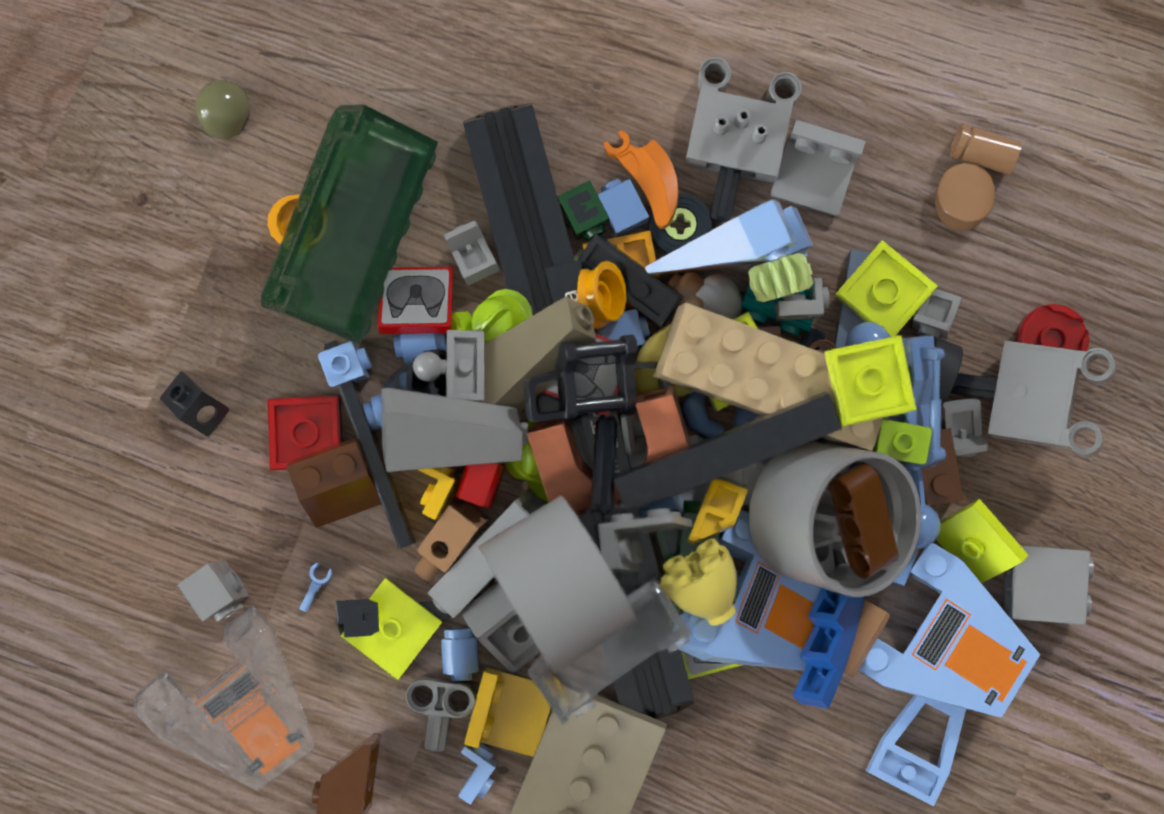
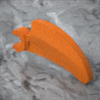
M620 130L618 134L623 145L619 148H613L610 143L604 142L606 154L610 158L618 160L633 177L650 204L656 225L659 229H665L671 224L678 206V180L673 164L665 150L655 140H651L647 145L637 148L631 145L629 135L625 131Z

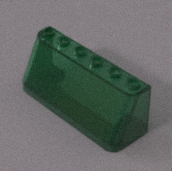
M340 105L337 107L329 119L261 294V306L343 339L361 344L362 339L371 328L370 318L375 305L384 294L383 284L388 271L396 263V251L400 240L409 229V217L413 206L422 195V183L425 175L435 162V149L438 141L367 105Z

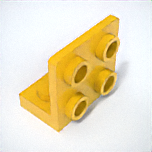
M450 467L417 469L438 479L436 485H428L420 504L425 506L422 514L434 520H439L450 505L458 489L460 480L454 478L456 470Z
M486 667L464 744L479 748L480 743L534 757L546 726L555 687Z

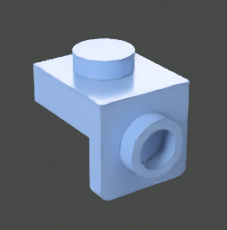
M352 341L318 354L327 382L331 387H336L349 381L358 383L370 378L367 369L372 368L368 353L365 348L359 349L358 345Z
M481 743L479 748L465 745L461 751L464 756L477 764V767L458 795V797L470 805L476 796L483 799L494 782L489 776L495 769L497 761L492 758L494 753Z

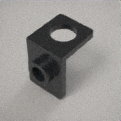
M182 371L160 397V400L179 420L205 436H209L229 412V408L225 404L204 392ZM213 406L215 413L212 419L205 423L198 422V412L203 407Z

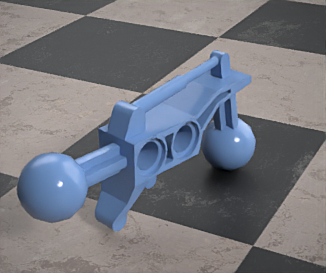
M862 322L848 333L845 346L889 338L890 335L885 327L875 322ZM930 335L902 338L917 410L883 417L886 420L932 429L926 464L921 465L897 460L912 477L919 495L921 524L915 549L931 545L939 536L941 526L938 514L930 505L925 504L922 469L936 466V464L946 458L944 448L940 447L941 399H939L940 360L944 358L945 353L941 348H935L934 337Z

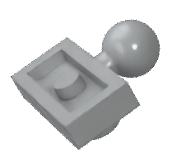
M447 330L446 360H441L433 352H423L413 362L415 375L420 380L433 381L440 374L446 375V397L484 403V331Z

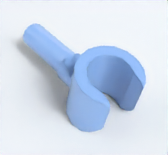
M315 563L309 572L312 582L299 608L304 612H308L321 586L328 584L333 577L332 570L329 569L325 579H316L315 573L320 563Z

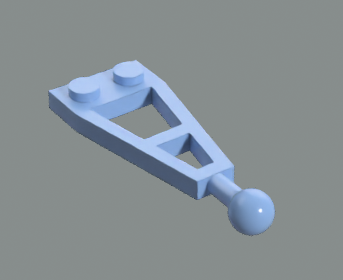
M914 695L881 737L865 771L934 806L950 774L966 709ZM925 703L950 716L937 766L895 745L896 741Z

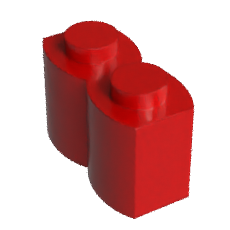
M500 462L466 465L455 497L486 508H492L506 467L499 465Z

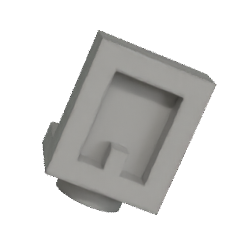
M822 278L813 279V284L809 288L810 300H806L804 294H791L784 296L783 301H778L774 306L775 321L819 319L824 314V309L829 308L828 287H822Z

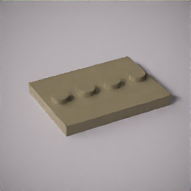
M564 682L510 814H630L664 736L667 724Z

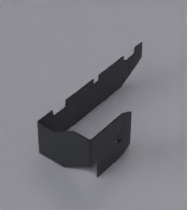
M370 599L336 600V620L340 635L344 632V638L371 636L378 632V603ZM433 601L419 602L443 620V622L451 617L449 614L438 610Z

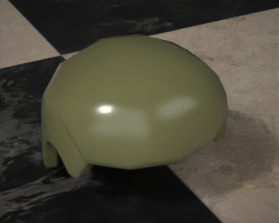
M223 79L214 80L211 83H207L197 95L195 113L200 127L212 137L226 139L238 135L242 132V127L250 116L247 93L237 83Z

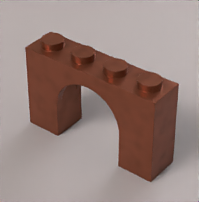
M674 386L638 395L636 406L648 444V453L639 466L691 446ZM560 418L532 424L527 435L548 502L562 496L576 516L584 514L586 512L585 509L591 508L593 469L583 461L578 452L569 420L564 421ZM615 482L613 507L619 505L622 500Z

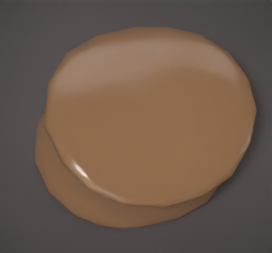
M966 162L954 165L945 171L936 190L935 206L939 218L949 228L958 231L974 228L993 209L995 186L989 173L981 166Z

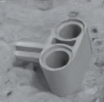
M421 676L415 679L407 688L405 695L408 706L415 712L428 715L424 741L425 749L434 752L444 751L450 718H463L473 710L477 692L469 682ZM419 685L428 686L433 692L432 701L429 703L419 702L415 697V688ZM455 690L464 691L468 694L469 705L464 708L455 707L450 700L451 693Z

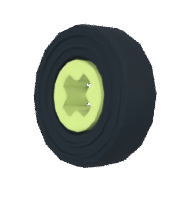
M679 193L678 206L671 222L674 223L676 218L681 216L685 223H690V227L685 228L683 234H677L676 228L670 227V225L665 229H659L656 225L653 211L650 213L648 230L651 232L652 242L658 250L666 255L711 231L712 221L710 212L704 203L693 195Z

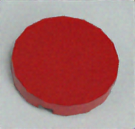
M1049 304L1037 307L1024 316L1017 327L1015 342L1087 352L1090 337L1083 323L1084 320L1077 312L1068 306Z

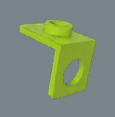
M882 419L872 452L888 455L895 460L924 465L927 462L932 429Z

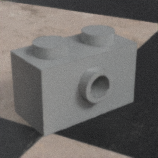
M226 561L208 563L177 584L202 622L213 618L216 622L224 618L225 620L244 608L241 601L249 597L241 579L229 567Z

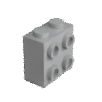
M1021 546L1028 554V557L1023 563L1005 571L1003 610L1010 619L1086 625V617L1090 616L1092 609V600L1090 595H1088V580L1092 579L1094 573V563L1090 558V551Z

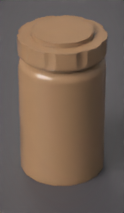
M962 123L952 140L950 157L954 159L960 158L964 162L975 163L983 168L1010 175L1021 151V141L977 127L970 128V125Z

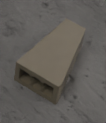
M566 296L484 344V403L517 408L519 414L525 408L524 380L556 370L560 343L573 341L575 345L593 343L596 340L593 327L594 316L591 310L586 305ZM553 380L538 384L535 387V398Z

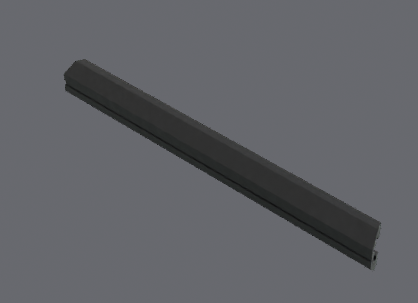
M532 103L511 105L481 113L463 121L507 289L518 291L526 297L532 308V314L535 315L553 304L545 268L573 262L575 259ZM542 392L537 396L541 413L560 410L559 399ZM577 415L576 419L569 420L571 430L581 458L593 469L580 415ZM591 508L585 509L586 512L577 516V518L601 554L599 524L605 523L604 515L594 513ZM646 533L649 545L643 546L644 558L643 562L640 563V572L621 573L611 571L630 603L638 622L604 642L603 646L619 704L657 719L677 714L694 704V698L681 650L670 646L675 635V628L665 591L660 584L661 576L649 533Z

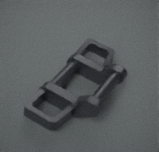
M633 334L622 335L619 340L579 345H575L573 341L560 343L556 370L524 380L527 419L533 422L562 418L565 421L576 419L577 415L619 409L623 413L635 411L637 409L634 368L656 370L658 362L636 361L638 347L636 337ZM616 355L615 367L618 395L577 400L574 376L577 360ZM658 378L659 390L670 387V382ZM557 379L560 410L538 413L536 409L535 387L540 383Z

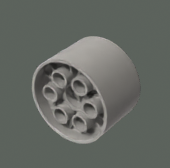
M810 441L775 455L765 466L756 482L749 510L752 541L759 556L769 568L780 575L852 597H864L875 594L885 589L898 578L913 555L921 524L920 500L915 483L908 471L897 460L882 453L818 441ZM862 463L870 465L880 478L899 554L897 561L868 579L858 577L849 566L829 492V483L832 479Z
M562 496L557 497L478 546L497 581L554 673L638 622L630 603L602 555Z

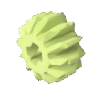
M800 253L783 257L771 263L767 262L754 266L748 272L751 290L754 292L756 300L760 302H766L809 289L813 284L811 276L813 273L810 263L808 264L806 256Z

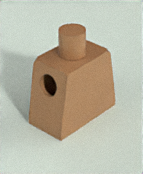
M459 498L448 506L417 549L418 553L423 557L414 568L415 572L429 582H432L440 570L446 573L459 560L490 518L468 501ZM442 542L448 546V549L442 545Z

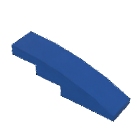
M824 588L821 589L808 615V618L815 626L800 655L807 666L792 695L799 704L829 709L851 652L864 597L846 596Z

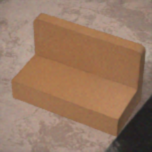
M866 600L863 602L855 639L844 673L850 677L856 675L890 618L889 613Z

